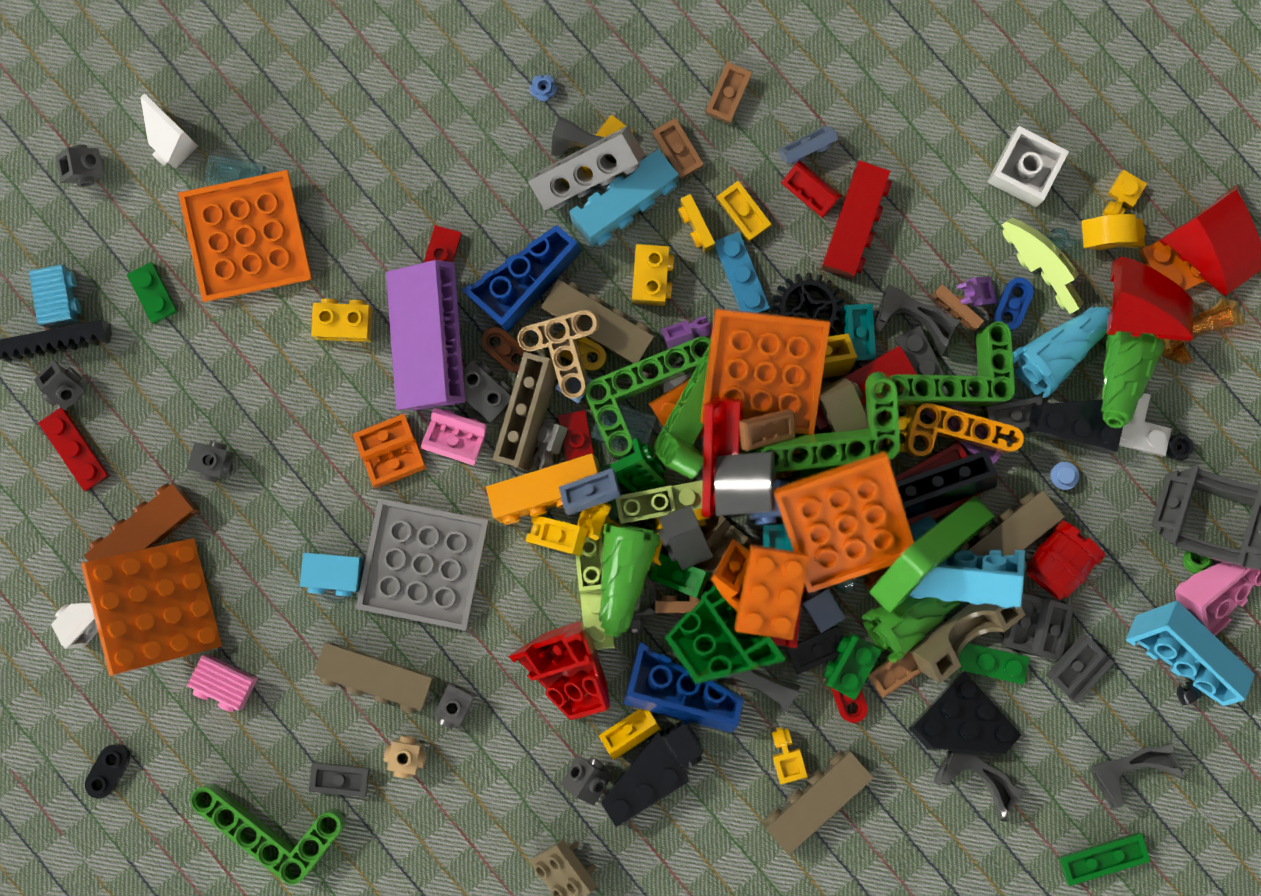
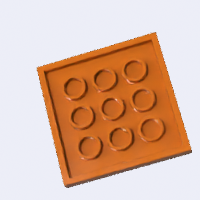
M288 170L178 193L202 302H210L313 280Z
M715 308L700 422L704 424L705 404L713 398L743 399V420L790 409L794 411L795 433L813 435L830 322L828 320Z
M885 452L773 489L793 551L807 553L810 556L804 582L808 593L891 566L914 543L892 469Z
M194 538L81 564L109 676L222 647Z

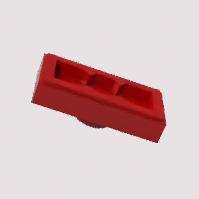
M800 160L781 181L784 187L821 218L828 213L841 197L837 191Z
M435 225L424 262L439 260L454 263L462 233Z
M585 410L558 415L559 425L568 428L563 441L566 460L569 461L588 454L594 455Z

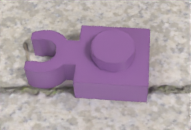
M990 276L974 277L966 280L967 282L957 285L958 289H962L965 292V299L961 300V303L964 305L972 302L973 307H981L997 303Z
M706 316L699 317L689 324L685 320L660 329L668 349L693 340L695 337H704L712 334L711 325Z

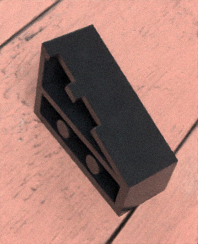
M1102 399L1059 402L1032 406L1029 417L1030 424L1027 427L1026 433L1105 454L1118 452L1123 426L1113 428L1103 420V411L1101 410Z
M660 731L653 735L601 798V804L615 827H618L689 782L686 773L682 767H679L662 739Z

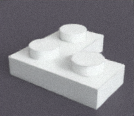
M1143 393V396L1138 401L1132 420L1123 426L1119 446L1166 456L1172 428L1145 422L1151 395Z

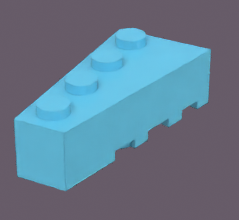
M659 149L639 162L640 167L629 173L630 176L627 178L620 176L612 181L606 188L607 192L604 194L596 192L591 195L583 209H580L577 205L570 210L572 224L591 248L597 244L599 247L603 246L612 238V232L619 227L623 230L634 221L633 216L640 210L643 213L648 211L655 205V199L662 193L666 196L678 186L676 182H678L679 174Z
M960 550V552L951 555L932 570L913 590L910 596L913 598H939L946 602L954 600L967 601L974 605H981L983 603L995 604L1003 608L1020 607L1025 550H1015L1014 555H1001V550H989L988 555H975L971 550Z
M1178 600L1135 616L1125 639L1133 646L1137 643L1147 649L1146 654L1154 660L1161 658L1172 666L1170 670L1178 676L1189 677L1194 681V687L1223 706L1246 700L1255 674Z

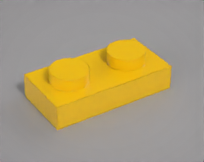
M739 181L716 196L717 202L748 242L771 227L770 221Z
M689 194L681 198V207L678 208V212L684 224L689 222L693 230L690 236L695 247H701L704 253L714 249L715 242L692 195Z
M638 709L600 734L599 738L608 754L615 760L661 728L650 711Z

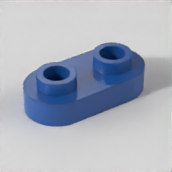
M1017 277L1006 284L993 315L994 322H1004L1008 325L1010 331L1017 329L1022 324L1034 293L1030 281ZM1015 288L1021 291V297L1014 296L1013 290ZM1003 314L1011 316L1010 323H1006L1003 320Z

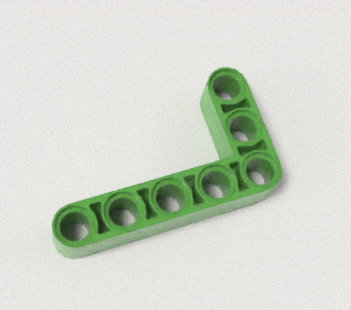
M997 321L978 331L976 335L978 376L900 374L890 376L889 378L896 385L898 405L932 403L939 406H993L1010 400L1015 393L1012 336L1008 325ZM991 332L996 336V341L992 339ZM993 359L997 362L998 369L993 365ZM879 383L875 388V393L884 392L887 388V383ZM916 385L921 388L922 396L916 392ZM942 385L947 388L948 396L943 393ZM968 386L972 387L974 397L969 393ZM994 387L998 388L1000 396L996 395Z
M703 336L695 338L589 382L585 391L587 402L611 457L620 460L622 457L630 455L633 449L632 438L617 403L694 372L701 360V357L695 354V349L700 346L707 348L711 339ZM673 357H680L684 361V365L680 368H673L670 366L669 360ZM652 367L658 371V375L653 379H648L644 377L643 371L646 368ZM621 378H628L632 382V386L626 390L620 389L616 384ZM597 388L603 389L606 392V396L602 400H594L591 397L592 391ZM606 414H613L616 416L617 421L612 426H606L601 422L602 417ZM618 439L625 440L628 444L627 449L623 452L615 451L612 448L614 441Z
M710 344L657 437L653 448L654 453L665 466L691 479L699 472L704 458L693 444L704 426L700 422Z
M883 372L872 373L867 378L865 388L868 429L795 436V439L756 448V453L777 452L774 458L775 472L845 465L882 452L887 454L888 460L892 459L898 454L900 449L896 385ZM879 383H887V388L884 392H874L875 387ZM884 410L889 411V415L885 420H876L878 413ZM882 439H891L887 447L878 448V444ZM854 442H862L859 450H849ZM824 446H834L831 453L821 454V449ZM797 448L805 449V453L801 457H792L793 451Z
M976 496L972 497L909 546L869 593L889 613H892L932 570L982 531L995 518V515Z
M207 784L196 789L190 798L191 806L198 814L283 882L290 885L299 883L310 873L344 829L346 822L345 816L341 811L337 809L327 810L317 818L294 848L214 784ZM203 791L211 795V805H206L202 802L201 794ZM225 809L233 812V823L225 821L223 817ZM326 817H332L336 820V830H329L325 827L324 820ZM246 827H251L256 831L255 841L249 840L246 837ZM308 840H314L318 843V853H312L307 849ZM268 845H274L278 848V858H272L268 855ZM297 863L301 868V875H293L289 870V864Z

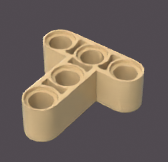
M583 310L526 326L518 334V343L524 350L535 351L549 347L560 389L566 397L577 398L585 394L589 381L577 339L596 333L600 327V318L594 311ZM585 314L589 315L593 320L592 328L588 331L583 330L579 324L580 318ZM558 322L562 323L566 328V333L561 339L553 334V326ZM530 330L535 331L539 336L538 343L535 346L529 345L526 341V335ZM564 350H569L573 354L574 359L569 366L564 365L560 360V355ZM571 377L578 378L581 382V389L577 393L572 392L568 387V381Z

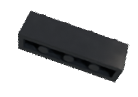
M987 450L897 481L896 486L906 518L909 519L996 488L998 474Z

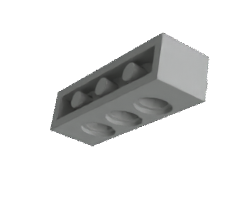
M626 126L536 172L528 183L544 210L553 206L555 209H559L570 201L569 198L575 195L578 198L583 197L593 190V186L599 183L601 186H605L616 179L615 175L623 171L625 174L635 171L640 167L639 162L645 154L630 127ZM605 154L613 155L617 163H610L606 159ZM582 166L589 167L593 175L586 174ZM559 178L566 179L570 187L563 186Z

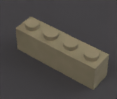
M559 279L557 280L541 306L543 313L552 318H557L583 310L594 311L600 318V327L596 333L585 336L586 338L599 344L605 350L630 365L643 359L654 341V336L650 334L652 330L640 322L634 325L626 320L628 316L617 308H613L612 311L603 306V300L591 293L587 297L579 292L580 287L572 281L566 279L564 283ZM583 315L579 321L580 327L585 331L590 330L593 325L592 318L589 315Z
M524 352L492 460L529 471L538 442V431L543 425L557 377L552 359Z
M845 377L820 389L819 405L830 432L868 429L867 408H863L859 400L863 398L862 392L856 383L850 382ZM881 441L878 444V448L883 447ZM854 442L849 450H859L862 442Z
M1031 490L1019 499L1021 505L1014 510L1011 508L1006 509L997 517L999 520L997 524L992 528L987 525L976 535L978 539L970 545L968 543L964 544L955 553L960 552V550H971L975 555H988L989 550H1001V555H1014L1015 550H1024L1062 520L1064 516L1044 491L1034 493Z
M332 642L324 643L314 672V676L320 677L319 682L332 687H336L337 683L347 686V692L360 696L363 695V692L374 695L373 700L389 704L390 701L401 704L400 709L411 713H416L417 709H425L435 679L433 675Z
M848 749L845 752L841 750L836 752L829 759L830 765L823 772L820 769L814 772L807 780L809 784L802 791L799 788L793 791L786 799L788 803L781 810L777 807L766 816L765 819L768 821L764 824L766 830L788 855L874 778Z

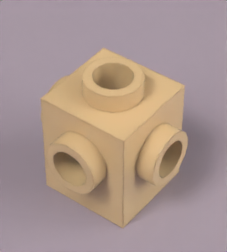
M400 735V739L396 738L393 740L391 745L386 746L384 762H388L387 770L394 771L393 776L400 778H410L411 774H417L420 768H424L427 752L423 751L424 743L417 742L416 737ZM400 753H405L408 756L407 763L399 761Z

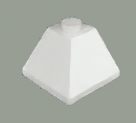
M144 93L141 96L148 144L155 150L152 155L163 166L169 163L176 169L198 145Z
M91 603L64 605L55 614L57 619L51 624L61 645L65 649L85 647L98 633Z

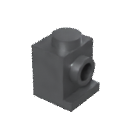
M452 682L449 683L434 715L439 717L437 722L449 729H452L454 725L460 727L476 694ZM449 703L457 705L458 710L456 713L448 711Z

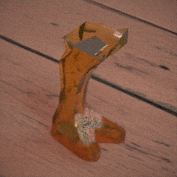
M1222 296L1214 307L1202 312L1193 319L1192 340L1210 331L1249 323L1242 316L1236 301L1228 300ZM1164 339L1163 343L1166 342L1161 355L1162 357L1182 365H1187L1193 361L1186 349L1190 341Z

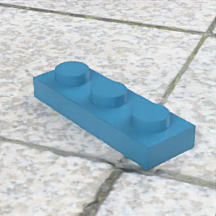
M740 232L714 241V247L739 310L756 313L769 310L770 307Z

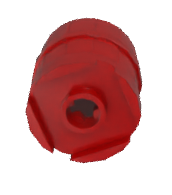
M1064 520L1054 528L1055 532L1043 544L1039 545L1038 550L1027 563L1028 568L1025 571L1032 580L1058 600H1062L1064 597L1068 598L1080 585H1083L1086 577L1095 565H1100L1106 556L1089 537L1086 539L1080 534V530Z

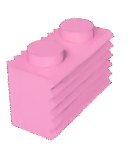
M205 654L200 657L187 686L194 689L193 695L204 700H208L211 697L219 701L218 707L233 713L234 710L244 708L258 678L212 655Z

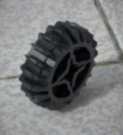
M808 272L805 281H803L802 276L796 274V284L790 278H787L785 284L788 289L781 285L778 286L777 291L782 296L773 295L772 301L779 305L771 306L770 312L783 316L810 318L807 312H799L804 308L803 304L805 302L808 308L816 309L811 313V319H817V314L829 309V333L836 335L838 329L834 325L841 326L844 322L836 315L841 316L845 312V309L837 308V306L844 303V298L835 299L834 296L840 292L839 288L830 291L828 288L831 286L832 281L828 280L825 285L821 284L822 275L819 274L816 280L812 281V274ZM806 289L818 292L826 301L813 300ZM798 291L799 306L785 312L787 298Z

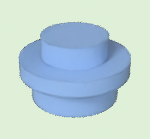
M1060 462L1052 468L1050 479L1056 488L1068 490L1077 484L1079 472L1073 464Z

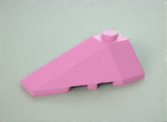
M1221 562L1194 574L1186 582L1184 581L1179 584L1175 590L1176 601L1178 600L1216 636L1231 622L1228 616L1236 606L1243 607L1247 603L1248 599L1246 597L1249 595L1251 588L1254 585L1261 586V570Z

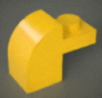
M1135 214L1107 215L1082 221L1083 248L1105 250L1114 247L1137 249L1145 247L1144 237L1146 231L1143 219H1137Z

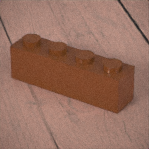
M168 483L164 484L155 491L156 497L148 503L144 501L136 506L132 511L134 514L129 519H122L111 527L110 530L112 532L105 538L100 537L88 546L90 550L84 554V557L87 561L155 547L200 510L180 485L173 483L170 485Z

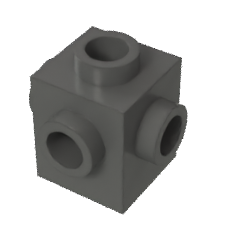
M83 144L74 145L55 156L60 183H77L78 187H88L94 185V181L104 175V162L100 157L99 148H87V145Z
M55 360L34 379L39 390L42 392L41 396L52 406L58 404L64 410L70 405L75 404L85 391L80 383L82 377L71 367L66 370Z
M210 440L208 446L194 442L187 469L201 473L200 479L216 483L217 477L226 479L227 474L230 475L235 465V459L232 458L234 453L226 451L227 445Z
M578 755L560 785L576 798L594 806L612 776L603 770L605 764L591 756L587 760Z

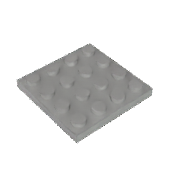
M378 498L355 609L467 631L489 520Z

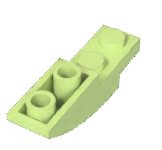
M1010 218L1002 224L1004 228L1002 233L1009 244L1013 243L1019 252L1017 253V258L1024 268L1028 267L1030 272L1039 267L1042 268V278L1048 286H1053L1057 293L1055 298L1063 310L1067 309L1068 313L1071 314L1080 309L1084 303L1071 283L1079 273L1065 254L1050 239L1028 224L1015 218Z
M703 480L621 495V497L616 498L620 524L663 517L672 511L689 505L692 506L693 510L702 508Z
M586 536L581 556L575 555L583 625L596 650L615 648L613 636L604 634L605 629L600 627L601 622L599 621L602 597L600 589L603 563H601L603 553L602 536H599L597 541Z

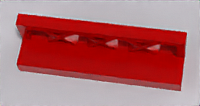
M715 397L705 404L702 483L703 517H711L716 512L715 470L717 456L742 454L739 421L743 420V399Z

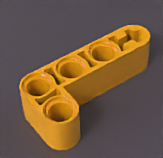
M925 403L917 407L911 415L904 441V449L911 457H922L931 452L936 435L996 452L1009 453L1018 450L1022 446L1024 436L1021 430L1015 426L932 403ZM921 410H927L932 414L931 424H924L920 420ZM950 417L957 419L960 424L957 432L949 430L947 426V421ZM977 425H981L986 429L987 435L984 440L977 438L974 431ZM1010 434L1009 439L1013 440V443L1007 445V441L1004 439H993L995 435L1003 437ZM914 437H920L924 440L925 448L922 452H918L913 448L912 441Z

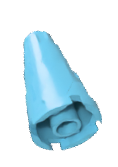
M1104 306L1090 307L1077 317L1044 333L1027 345L1016 349L1013 352V364L1016 361L1019 368L1014 372L1019 380L1037 396L1044 392L1042 398L1051 395L1059 388L1058 385L1070 375L1074 367L1087 356L1089 350L1107 334V321L1110 310Z

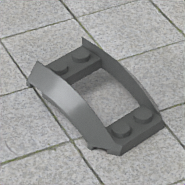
M1194 465L1188 470L1181 472L1177 470L1167 473L1152 520V527L1170 544L1217 561L1261 570V486L1225 478L1202 470L1199 466ZM1195 488L1228 500L1253 506L1241 550L1209 543L1182 533Z

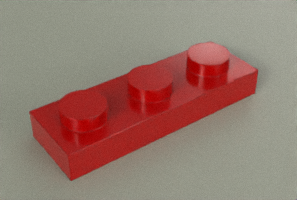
M60 407L38 422L83 491L88 492L110 477L66 410Z

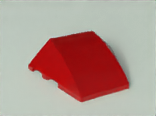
M1239 184L1217 198V201L1189 221L1178 226L1159 240L1164 246L1169 245L1179 254L1178 258L1183 262L1188 261L1198 270V275L1223 296L1228 295L1261 270V241L1244 202Z
M1124 256L1113 260L1110 282H1114L1112 309L1108 315L1107 335H1116L1117 331L1131 332L1132 337H1139L1141 333L1154 334L1158 339L1191 341L1193 338L1194 301L1189 294L1173 280L1143 263Z
M581 621L545 632L508 656L514 663L518 660L530 672L527 677L531 681L538 680L546 689V696L569 720L607 711L610 708L605 675L593 642Z

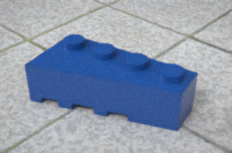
M556 225L529 243L527 248L516 255L513 254L505 260V263L493 271H488L481 276L480 280L472 285L469 284L462 291L475 305L509 333L577 258L582 250L578 242Z
M639 643L634 654L624 695V705L729 733L736 729L744 698L713 681L695 684L685 668L672 662V659L663 654L659 655L648 649L649 647L645 644Z

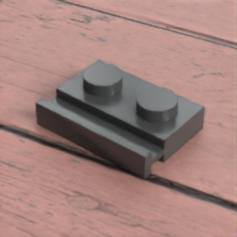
M1082 634L1049 670L1046 676L1072 702L1077 704L1114 662L1087 635Z

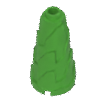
M1117 331L1116 335H1107L1101 410L1103 411V420L1110 427L1120 428L1132 420L1138 401L1143 396L1148 380L1153 376L1159 357L1163 354L1166 342L1163 343L1164 339H1158L1154 334L1141 333L1139 337H1132L1131 332Z
M605 523L602 533L604 535L601 562L603 563L600 589L602 597L599 621L601 622L600 627L605 629L604 634L621 637V633L627 632V629L631 626L637 600L641 595L647 571L650 570L656 547L659 546L660 535L659 532L654 533V531L623 524L620 527H615V523Z
M909 595L892 613H889L883 606L875 610L874 608L862 615L863 620L867 619L863 625L877 648L882 651L885 649L889 650L891 654L885 658L896 663L905 657L904 655L923 640L926 637L925 634L943 621L944 616L963 601L954 600L946 602L939 598H913Z

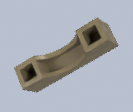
M969 603L913 647L910 652L919 670L938 683H941L961 667L959 656L969 641L985 633L1005 632L1022 619L1025 613L1021 606L1003 608L995 604L983 603L981 605H974Z

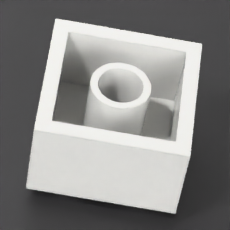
M1018 126L1005 146L987 183L1037 207L1044 201L1069 151Z

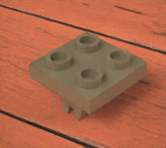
M563 839L539 852L529 860L534 867L536 875L545 882L552 896H586L598 887L590 876L596 869V866L592 863L584 868L573 853V850L579 846L577 840L567 845Z

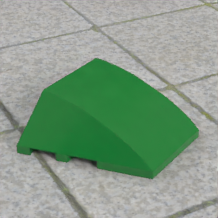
M715 585L708 592L705 591L701 596L700 602L691 612L688 611L665 637L695 684L786 661L769 636L736 632L734 627L737 611L724 599Z

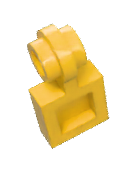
M1123 169L1107 193V196L1114 199L1115 202L1110 201L1102 215L1124 214L1126 209L1122 205L1129 209L1134 207L1147 183Z
M776 728L777 731L771 732L776 749L782 748L783 752L772 755L780 785L807 778L800 749L788 751L787 746L793 745L788 728Z

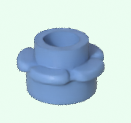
M537 75L533 78V84L530 86L532 96L536 97L539 101H548L555 96L557 86L554 84L555 80L552 76ZM542 85L546 86L545 90L541 89Z

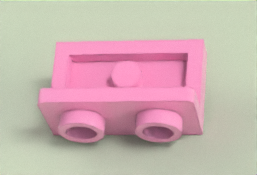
M433 408L431 422L422 441L421 449L474 466L485 440L487 426L475 418H465L455 415L447 409Z

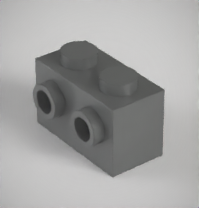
M472 360L463 369L465 400L493 425L507 410L513 390L503 381L497 384L490 377L493 372L483 362L477 365Z
M691 505L672 511L659 518L663 528L658 531L660 538L667 549L671 561L677 560L681 570L713 557Z

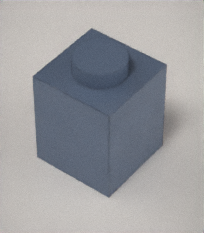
M820 589L804 595L807 600L802 602V605L818 632L822 633L845 619L829 589L822 591Z

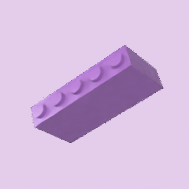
M433 260L387 271L386 281L396 410L417 411L464 403L465 392L454 263Z

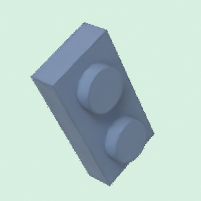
M826 125L779 148L778 152L782 160L789 164H796L799 160L801 162L806 160L807 155L814 151L822 152L832 146L831 143L839 139L835 129Z
M613 468L559 487L563 508L567 515L621 497L617 476Z

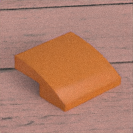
M405 413L353 433L360 457L364 461L374 489L427 469Z
M733 539L729 543L711 579L724 599L738 612L750 551Z

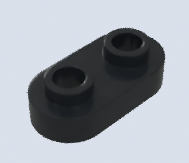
M112 744L100 752L85 780L86 792L91 797L101 799L113 793L130 762V753L125 746ZM111 754L115 755L117 758L115 764H112L109 761V756ZM97 779L102 781V789L96 788L95 782Z

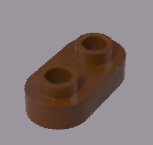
M499 327L489 328L482 335L481 344L483 349L508 371L518 374L520 364H513L512 358L515 355L523 357L524 352H529L521 348L518 341ZM493 338L501 339V344L498 347L491 346Z

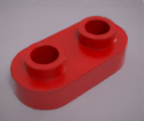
M830 687L839 715L845 721L857 723L865 718L867 704L862 689L856 700H853ZM849 703L856 704L857 709L854 713L847 711Z

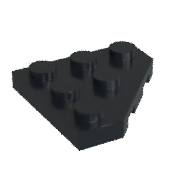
M965 671L958 674L908 728L927 750H951L953 752L973 754L989 753V755L998 756L1006 754L1022 736Z

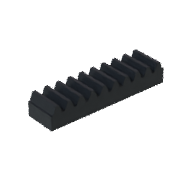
M97 320L0 339V360L11 363L13 358L21 361L24 356L34 358V354L45 356V352L55 354L56 350L66 352L67 347L77 350L78 345L88 348L89 343L95 346H99L100 341L109 344L112 336L111 324L104 320Z

